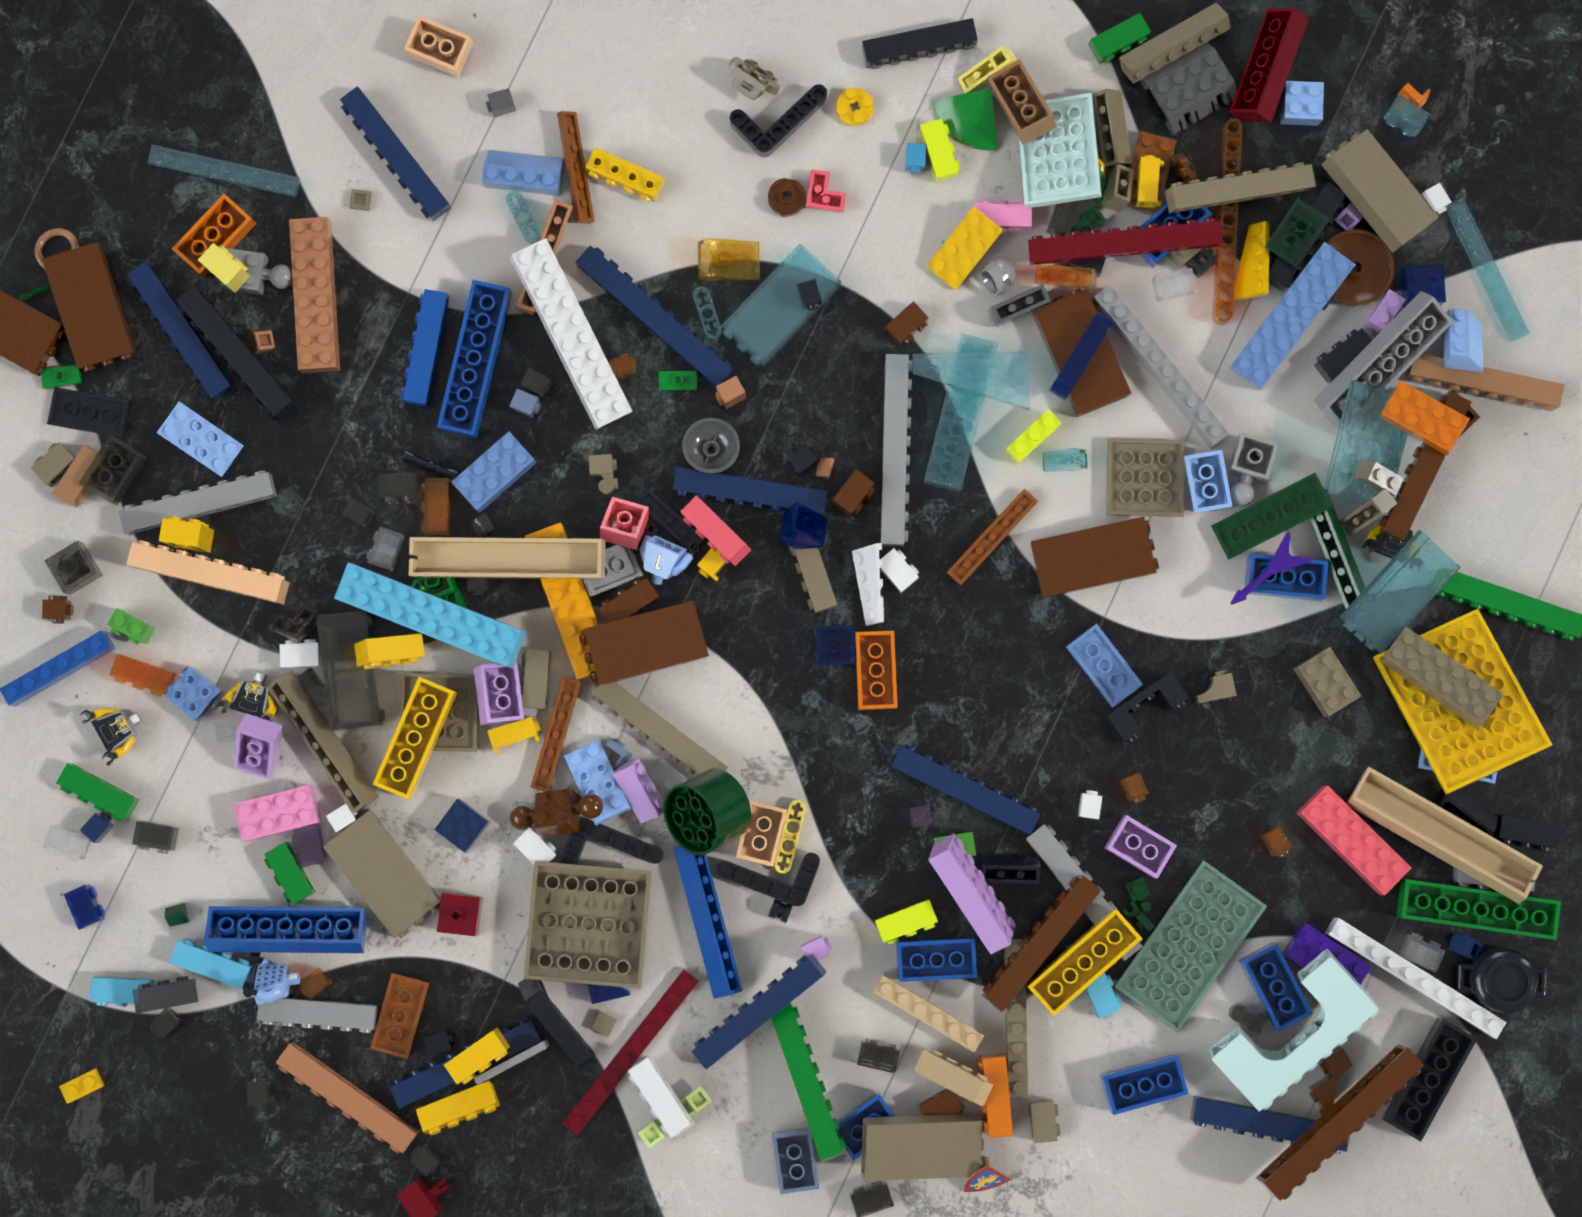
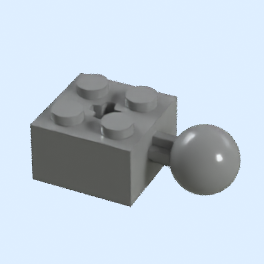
M226 248L234 256L232 260L236 257L248 268L247 273L250 275L236 292L263 295L265 280L271 281L279 289H285L292 285V269L287 265L280 264L273 267L272 270L267 269L269 258L264 253ZM221 281V286L225 290L232 291Z
M1243 432L1238 435L1227 471L1241 476L1240 482L1234 484L1230 490L1231 500L1235 505L1247 506L1253 501L1254 489L1251 486L1252 479L1263 483L1269 479L1279 443ZM1254 454V458L1257 460L1252 461L1250 455Z

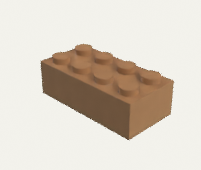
M1020 59L987 77L992 93L1023 145L1057 128L1054 115Z

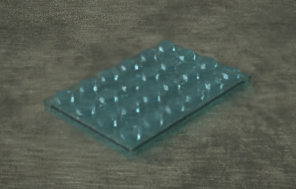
M1355 380L1350 381L1324 485L1326 494L1363 504L1379 493L1354 478L1362 460L1375 461L1398 475L1408 434L1379 418L1393 392Z

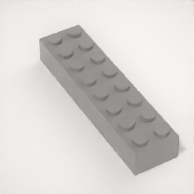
M1420 291L1313 402L1335 427L1346 432L1453 321L1433 296Z

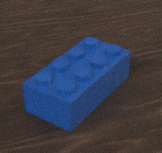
M1166 203L1143 223L1139 229L1147 228V225L1158 224V227L1166 226V223L1177 222V225L1185 224V221L1190 220L1202 223L1205 219H1209L1212 213L1207 207L1169 213L1168 204ZM1169 252L1141 254V256L1154 268Z
M1250 554L1247 556L1245 587L1267 569L1273 557L1272 555ZM1312 560L1300 566L1273 574L1250 594L1312 601L1325 600L1328 561Z
M973 937L896 942L899 982L977 978L975 938Z
M1272 942L1239 959L1274 1030L1279 1032L1313 1014L1277 943Z
M1176 1054L1100 1074L1110 1113L1113 1115L1189 1094L1179 1057Z

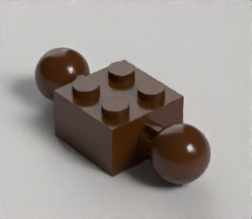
M571 788L536 793L535 810H531L527 806H517L510 814V822L518 830H526L534 823V830L544 838L579 832L580 814L586 818H596L602 813L604 805L602 799L596 794H586L581 798Z

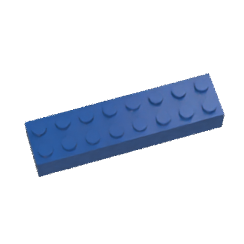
M477 280L472 281L437 428L440 431L475 439L478 437L512 297V291L508 287Z
M209 906L204 944L208 952L364 954L368 917L365 908Z

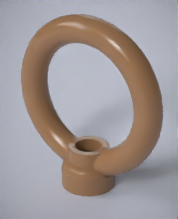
M54 228L44 232L35 245L34 252L38 264L44 268L42 250L45 242L51 237L63 236L69 240L72 249L78 248L79 243L73 233L62 228Z

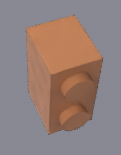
M737 376L716 386L717 392L715 397L719 405H724L726 409L746 399L745 390Z

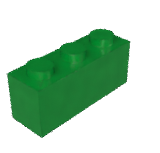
M1141 13L1091 38L1088 45L1099 64L1104 61L1108 63L1115 59V55L1119 53L1122 55L1126 54L1136 44L1140 46L1146 43L1151 31Z
M284 842L264 854L266 857L264 861L269 869H273L275 873L274 879L278 886L282 885L285 891L283 895L288 903L291 902L292 905L297 904L316 893L288 842Z

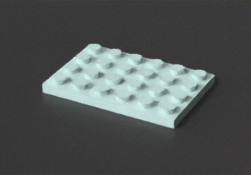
M1092 93L1045 100L1054 115L1057 128L1025 145L1019 139L1025 208L1102 197Z

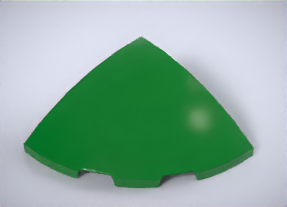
M991 89L964 93L933 102L938 119H942L944 124L947 123L949 133L955 140L971 145L974 149L997 150Z
M418 577L411 584L414 588L466 608L455 578Z

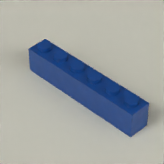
M424 289V294L420 295L419 305H421L420 312H417L415 319L417 330L413 331L412 334L414 345L413 349L409 350L408 360L410 365L409 368H406L404 375L407 381L406 386H403L401 390V397L407 404L428 407L449 302V295L445 292Z
M99 631L1 687L0 691L8 706L16 707L116 648L108 633Z

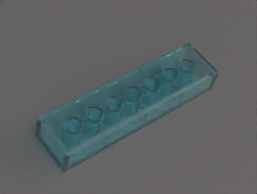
M961 333L923 484L960 493L998 342Z

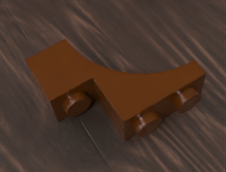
M1341 1047L1332 1050L1333 1052L1327 1058L1320 1059L1321 1064L1319 1066L1325 1075L1328 1074V1076L1309 1086L1311 1090L1309 1095L1314 1103L1319 1104L1321 1116L1334 1105L1336 1085L1344 1072L1353 1066L1346 1052Z

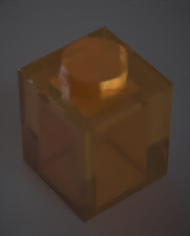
M627 352L608 362L618 382L636 373L635 367L638 366L633 355L629 357Z
M1140 772L1119 780L1128 801L1134 800L1135 803L1145 800V795L1149 794Z
M1276 826L1260 836L1272 856H1279L1280 858L1288 854V849L1293 847L1280 826Z
M318 968L300 982V991L306 998L312 999L332 984V982L323 970Z

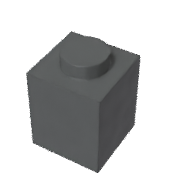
M509 88L487 94L489 101H486L488 111L493 112L494 117L516 111Z

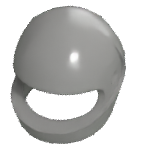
M996 258L985 266L981 274L988 291L992 295L998 296L1003 293L1004 285L1010 286L1013 283L1015 268L1011 262L1003 258Z

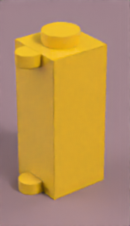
M1153 155L1141 157L1138 163L1135 207L1155 208L1162 206V202L1157 201L1160 167L1164 166L1165 162L1160 160V158H1155Z
M711 548L697 566L700 568L698 572L705 578L710 576L717 582L719 578L716 574L726 563L720 557L722 553L718 549L714 551Z
M529 717L488 730V735L492 748L497 755L500 754L499 748L534 737L536 742L540 741L538 731H541L538 720H534V717Z

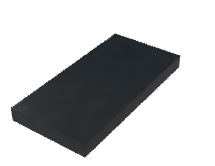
M54 387L47 424L124 438L131 401Z

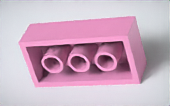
M306 785L233 804L242 842L322 823L313 785Z

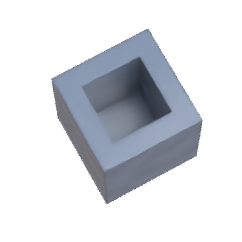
M517 389L510 403V408L533 418V415L539 412L541 404L538 397Z

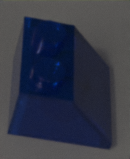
M796 501L784 513L779 541L795 550L822 548L824 546L828 518Z

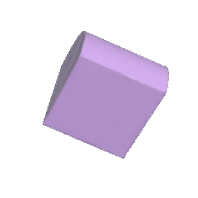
M1351 202L1335 221L1347 231L1352 230L1363 216Z

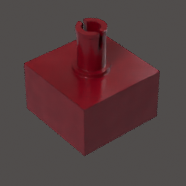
M441 893L437 932L478 936L483 897Z
M420 1176L402 1189L396 1196L411 1217H435L443 1209L436 1197L448 1190L449 1185L445 1184L440 1188L446 1182L441 1178V1180L429 1188L425 1180Z

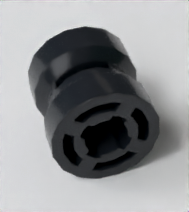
M774 899L768 917L773 919L779 918L781 922L786 923L793 905L788 903L782 904L780 900Z

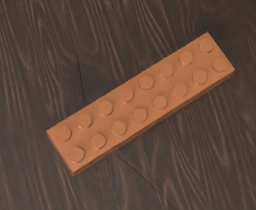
M328 217L289 219L298 370L302 374L340 371L331 221Z

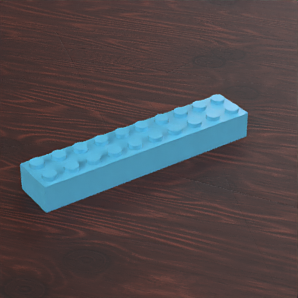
M349 562L334 597L337 600L510 668L514 667L527 633L506 623Z

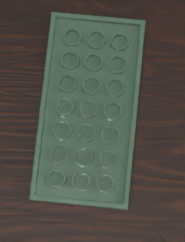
M1203 860L1114 987L1178 1033L1267 906Z

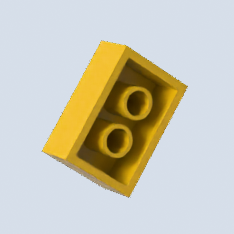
M169 516V519H162L159 541L175 548L211 553L214 530L210 529L209 525L204 522H200V520L188 519L186 521L181 519V517Z
M422 634L365 639L354 644L357 667L364 666V670L374 669L378 666L386 668L401 664V666L411 665L419 662L420 658L425 657Z
M496 1028L444 1064L456 1084L460 1082L466 1084L476 1076L475 1072L477 1070L481 1073L492 1065L490 1061L495 1059L497 1062L507 1055V1049L510 1048V1045L499 1029Z

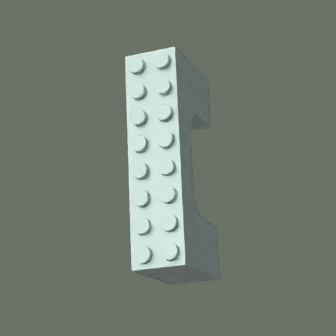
M1327 948L1297 973L1300 982L1317 999L1321 1008L1318 1017L1289 1043L1279 1050H1264L1237 1025L1209 1049L1212 1061L1259 1112L1262 1109L1266 1110L1273 1103L1272 1100L1277 1096H1283L1292 1083L1297 1084L1303 1078L1302 1075L1306 1071H1312L1318 1065L1317 1062L1320 1059L1330 1056L1334 1047L1344 1044L1348 1039L1347 1036L1352 1032H1358L1367 1019L1371 1020L1378 1014L1379 1008L1375 1000Z

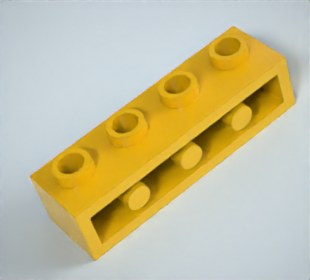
M594 147L585 167L590 177L597 180L599 178L606 180L605 183L612 187H616V185L622 187V190L628 194L633 195V193L640 195L642 200L647 202L651 200L656 202L665 183L664 177Z
M487 1081L418 1108L416 1112L423 1132L435 1135L441 1132L440 1129L444 1127L452 1128L459 1125V1122L462 1120H473L478 1117L477 1114L485 1112V1114L491 1113L496 1110L495 1107L500 1106L493 1083Z

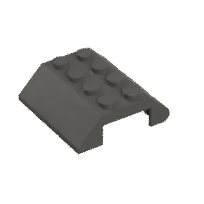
M1207 42L1140 80L1146 92L1148 90L1151 91L1168 119L1166 125L1172 135L1180 132L1181 129L1187 128L1184 118L1186 113L1189 121L1194 124L1197 120L1212 114L1213 110H1219L1216 96L1219 95L1221 102L1227 105L1229 101L1233 102L1237 92L1232 76L1215 48Z

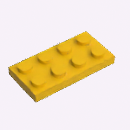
M973 206L926 267L953 289L957 290L999 237L1003 229Z

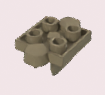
M734 57L730 61L729 66L733 68L732 73L737 75L733 83V87L751 100L760 97L765 91L772 95L778 94L780 85L777 84L778 79L774 77L771 71L763 70L752 59L743 61L738 57Z

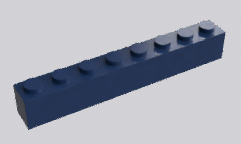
M357 86L340 99L343 104L341 109L347 116L351 115L354 118L352 123L358 131L361 129L364 131L365 135L363 137L369 145L374 144L377 148L375 153L381 160L385 158L388 162L386 167L392 175L396 173L400 179L397 181L403 189H409L411 192L409 197L415 204L419 202L423 207L420 211L426 219L430 217L434 222L450 210L451 206L361 89Z
M144 262L129 272L127 275L131 279L128 281L134 291H139L141 294L139 299L145 306L148 305L151 311L149 313L155 321L159 320L162 325L159 327L166 337L169 335L172 340L170 344L176 352L180 351L183 356L181 360L187 368L191 367L193 370L191 375L197 383L201 382L204 387L202 391L208 399L211 397L217 401L234 389L233 385L186 316L177 308L179 306L151 265Z
M676 467L673 492H677L676 495L681 497H688V494L697 495L701 500H706L709 497L714 498V501L719 503H725L727 500L733 501V504L738 506H744V503L752 504V508L763 509V506L771 507V511L782 512V509L790 510V514L801 515V512L808 513V516L812 518H820V515L824 516L828 491L718 473L707 474L681 467Z
M907 744L905 747L900 746L890 767L1027 835H1031L1040 817V814L1037 813V808L1029 804L1025 807L1019 804L1020 800L1013 796L1006 798L1002 796L1003 792L994 787L990 790L984 787L986 783L976 778L972 781L967 778L968 774L960 770L956 773L950 770V765L940 761V764L933 762L932 756L925 753L921 756L915 753V748Z
M813 954L808 957L803 955L796 961L798 964L793 969L788 967L781 973L783 976L777 981L775 978L766 985L768 989L765 992L761 990L752 997L753 1001L750 1004L747 1002L742 1004L735 1016L731 1013L723 1020L725 1024L720 1028L716 1025L708 1032L710 1036L706 1039L701 1037L694 1043L696 1047L691 1052L706 1070L826 974L827 971Z
M526 1017L518 1021V1026L512 1029L510 1026L499 1030L510 1045V1048L507 1049L508 1054L497 1062L543 1040L534 1019L528 1020ZM474 1043L465 1046L464 1049L466 1050ZM457 1051L446 1055L447 1060L440 1062L438 1059L428 1064L430 1068L426 1070L419 1068L411 1072L412 1076L407 1079L402 1076L394 1080V1085L389 1088L398 1108L400 1109L454 1083L455 1081L444 1064L459 1055ZM495 1059L490 1061L492 1064L497 1063Z
M1197 1096L1193 1097L1190 1120L1194 1121L1196 1126L1206 1127V1124L1214 1125L1213 1129L1225 1131V1128L1233 1129V1133L1244 1135L1245 1132L1252 1133V1137L1263 1139L1264 1136H1269L1272 1141L1283 1143L1284 1139L1291 1141L1290 1144L1317 1121L1263 1109L1259 1112L1253 1107ZM1349 1141L1343 1146L1339 1145L1335 1149V1153L1347 1152Z

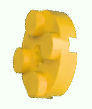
M852 87L846 89L839 96L836 103V110L840 120L851 127L867 123L873 115V98L863 89ZM857 103L860 110L851 111L852 107L850 105Z

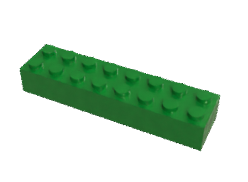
M1401 879L1396 917L1557 940L1561 901L1527 896L1523 902L1518 904L1499 892Z

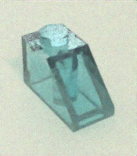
M1068 448L1043 452V472L1088 469L1086 449Z

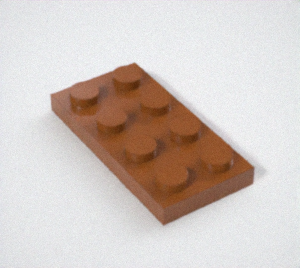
M1143 131L1139 132L1132 165L1130 166V169L1134 170L1131 199L1127 205L1136 206L1138 163L1141 157L1146 155H1153L1155 158H1160V160L1165 162L1159 171L1157 201L1162 200L1171 165L1169 158L1173 156L1177 140ZM1136 207V208H1140V209H1144V210H1148V211H1152V212H1155V213H1156V212L1159 210L1160 207H1155V208Z
M391 973L370 1049L409 1059L430 985L429 982Z

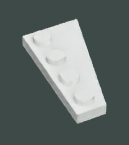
M876 543L852 551L866 626L884 622L883 597L880 595V590L883 587V579H880L882 559H879V550H882V543Z

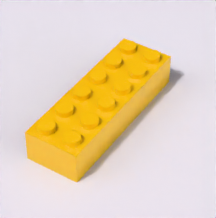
M418 677L373 785L412 800L457 692Z
M1113 908L1027 983L1026 986L1046 1009L1055 1016L1141 941L1142 938L1120 912Z

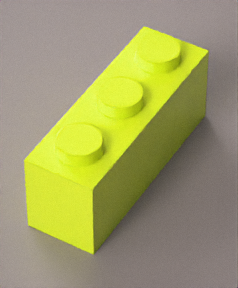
M942 119L921 124L919 131L923 144H926V153L935 182L938 183L957 177L958 170H961L958 159H954L953 152H955L953 142H949L947 136L949 135L947 123L944 124Z
M1048 409L1011 443L1005 452L1017 464L1021 463L1062 422Z
M929 899L875 920L883 943L887 942L888 945L899 941L898 937L905 935L907 938L917 934L916 930L924 928V931L935 927L934 923L938 922Z

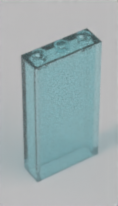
M799 244L722 324V329L724 330L722 333L729 340H735L737 342L736 346L740 351L750 354V359L757 366L760 364L764 367L840 288L842 282L803 245ZM816 279L822 304L815 310H803L797 284Z
M1418 530L1340 615V618L1345 621L1343 626L1351 633L1355 630L1356 632L1353 635L1361 642L1365 639L1366 642L1364 644L1370 650L1376 649L1382 654L1461 567L1434 541Z

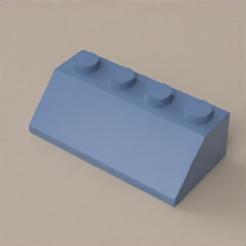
M489 150L484 162L482 183L485 188L559 196L564 159Z

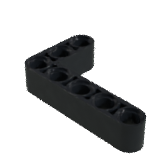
M821 84L814 85L765 132L740 109L731 112L729 117L730 126L759 156L768 157L825 104L827 89ZM821 92L824 96L818 99L814 97V94ZM802 105H808L810 109L808 111H802L800 107ZM735 117H741L743 118V121L741 123H735L733 119ZM792 117L797 121L794 124H789L787 119ZM749 130H754L756 135L749 137L746 133ZM779 130L783 133V135L781 137H775L773 133ZM762 143H767L770 147L767 150H762L759 146Z
M582 817L580 821H586L588 829L585 832L579 830V832L570 833L559 863H563L566 857H571L574 861L573 864L578 865L588 838L653 864L662 861L664 853L656 845L601 823L595 825L593 820ZM598 828H604L606 831V836L603 839H599L596 836ZM617 835H621L624 838V843L621 846H617L614 843V838ZM575 838L581 842V846L577 850L571 847V841ZM639 842L642 845L640 853L632 851L633 843ZM653 849L660 852V858L656 861L652 860L649 856Z
M812 852L807 853L803 857L793 886L730 861L720 862L717 865L716 871L721 878L793 906H801L805 903L820 865V858ZM811 855L817 858V863L813 867L806 864V858ZM722 864L730 866L731 872L728 875H723L720 872ZM740 871H746L749 874V879L746 882H741L738 879ZM802 874H807L810 877V882L806 885H802L799 882V877ZM764 878L767 881V886L764 889H759L756 886L757 879ZM782 885L785 888V893L782 896H777L774 893L775 886ZM793 893H802L803 900L800 903H795L792 900Z
M523 979L518 983L529 1009L579 1068L595 1057L589 1045L549 998L541 980Z

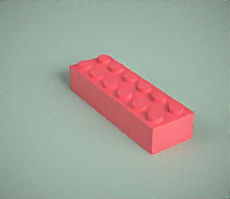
M1328 785L1322 786L1296 812L1379 895L1385 896L1411 869Z

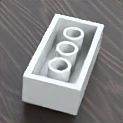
M646 1058L628 1070L630 1082L634 1087L637 1086L640 1089L639 1095L644 1103H649L651 1106L650 1113L655 1120H660L662 1123L660 1128L666 1136L671 1138L677 1137L695 1124L653 1058Z

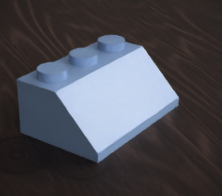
M1449 308L1447 314L1453 323L1443 332L1444 368L1483 372L1482 324L1468 310Z
M1222 450L1184 456L1194 513L1214 512L1231 508L1232 500Z

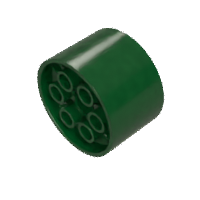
M713 768L706 770L674 786L667 792L663 803L664 819L671 836L680 847L694 855H706L740 837L747 831L751 821L750 803L743 787L731 774L721 769Z

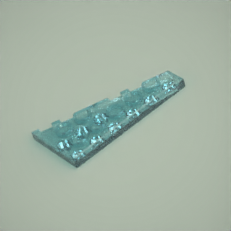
M1028 352L926 353L912 355L914 375L1027 410L1030 409Z

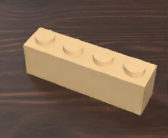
M934 1049L931 1052L923 1050L914 1069L915 1072L981 1106L985 1105L994 1085L987 1081L988 1077L977 1073V1075L972 1074L973 1069L965 1065L957 1066V1061L949 1057L946 1059L942 1058L943 1054Z

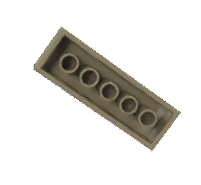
M1408 627L1404 628L1380 661L1476 730L1480 728L1504 695Z

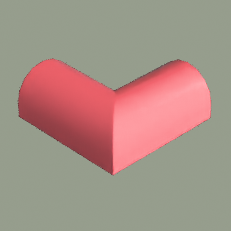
M811 169L806 207L843 213L846 193L828 191L830 172Z

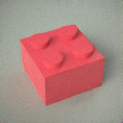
M612 497L600 527V539L637 550L649 519V507Z

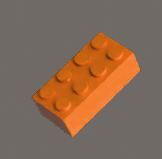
M223 194L178 241L172 250L205 279L211 272L198 261L204 252L213 243L218 247L222 245L225 248L233 249L256 223L228 196Z
M1403 381L1399 382L1379 417L1447 456L1470 418Z
M894 631L855 632L858 710L897 709Z
M1003 1053L979 1055L980 1060H977V1071L988 1077V1082L994 1084L985 1105H980L982 1113H985V1119H982L984 1120V1133H987L989 1138L1013 1136L1006 1056Z

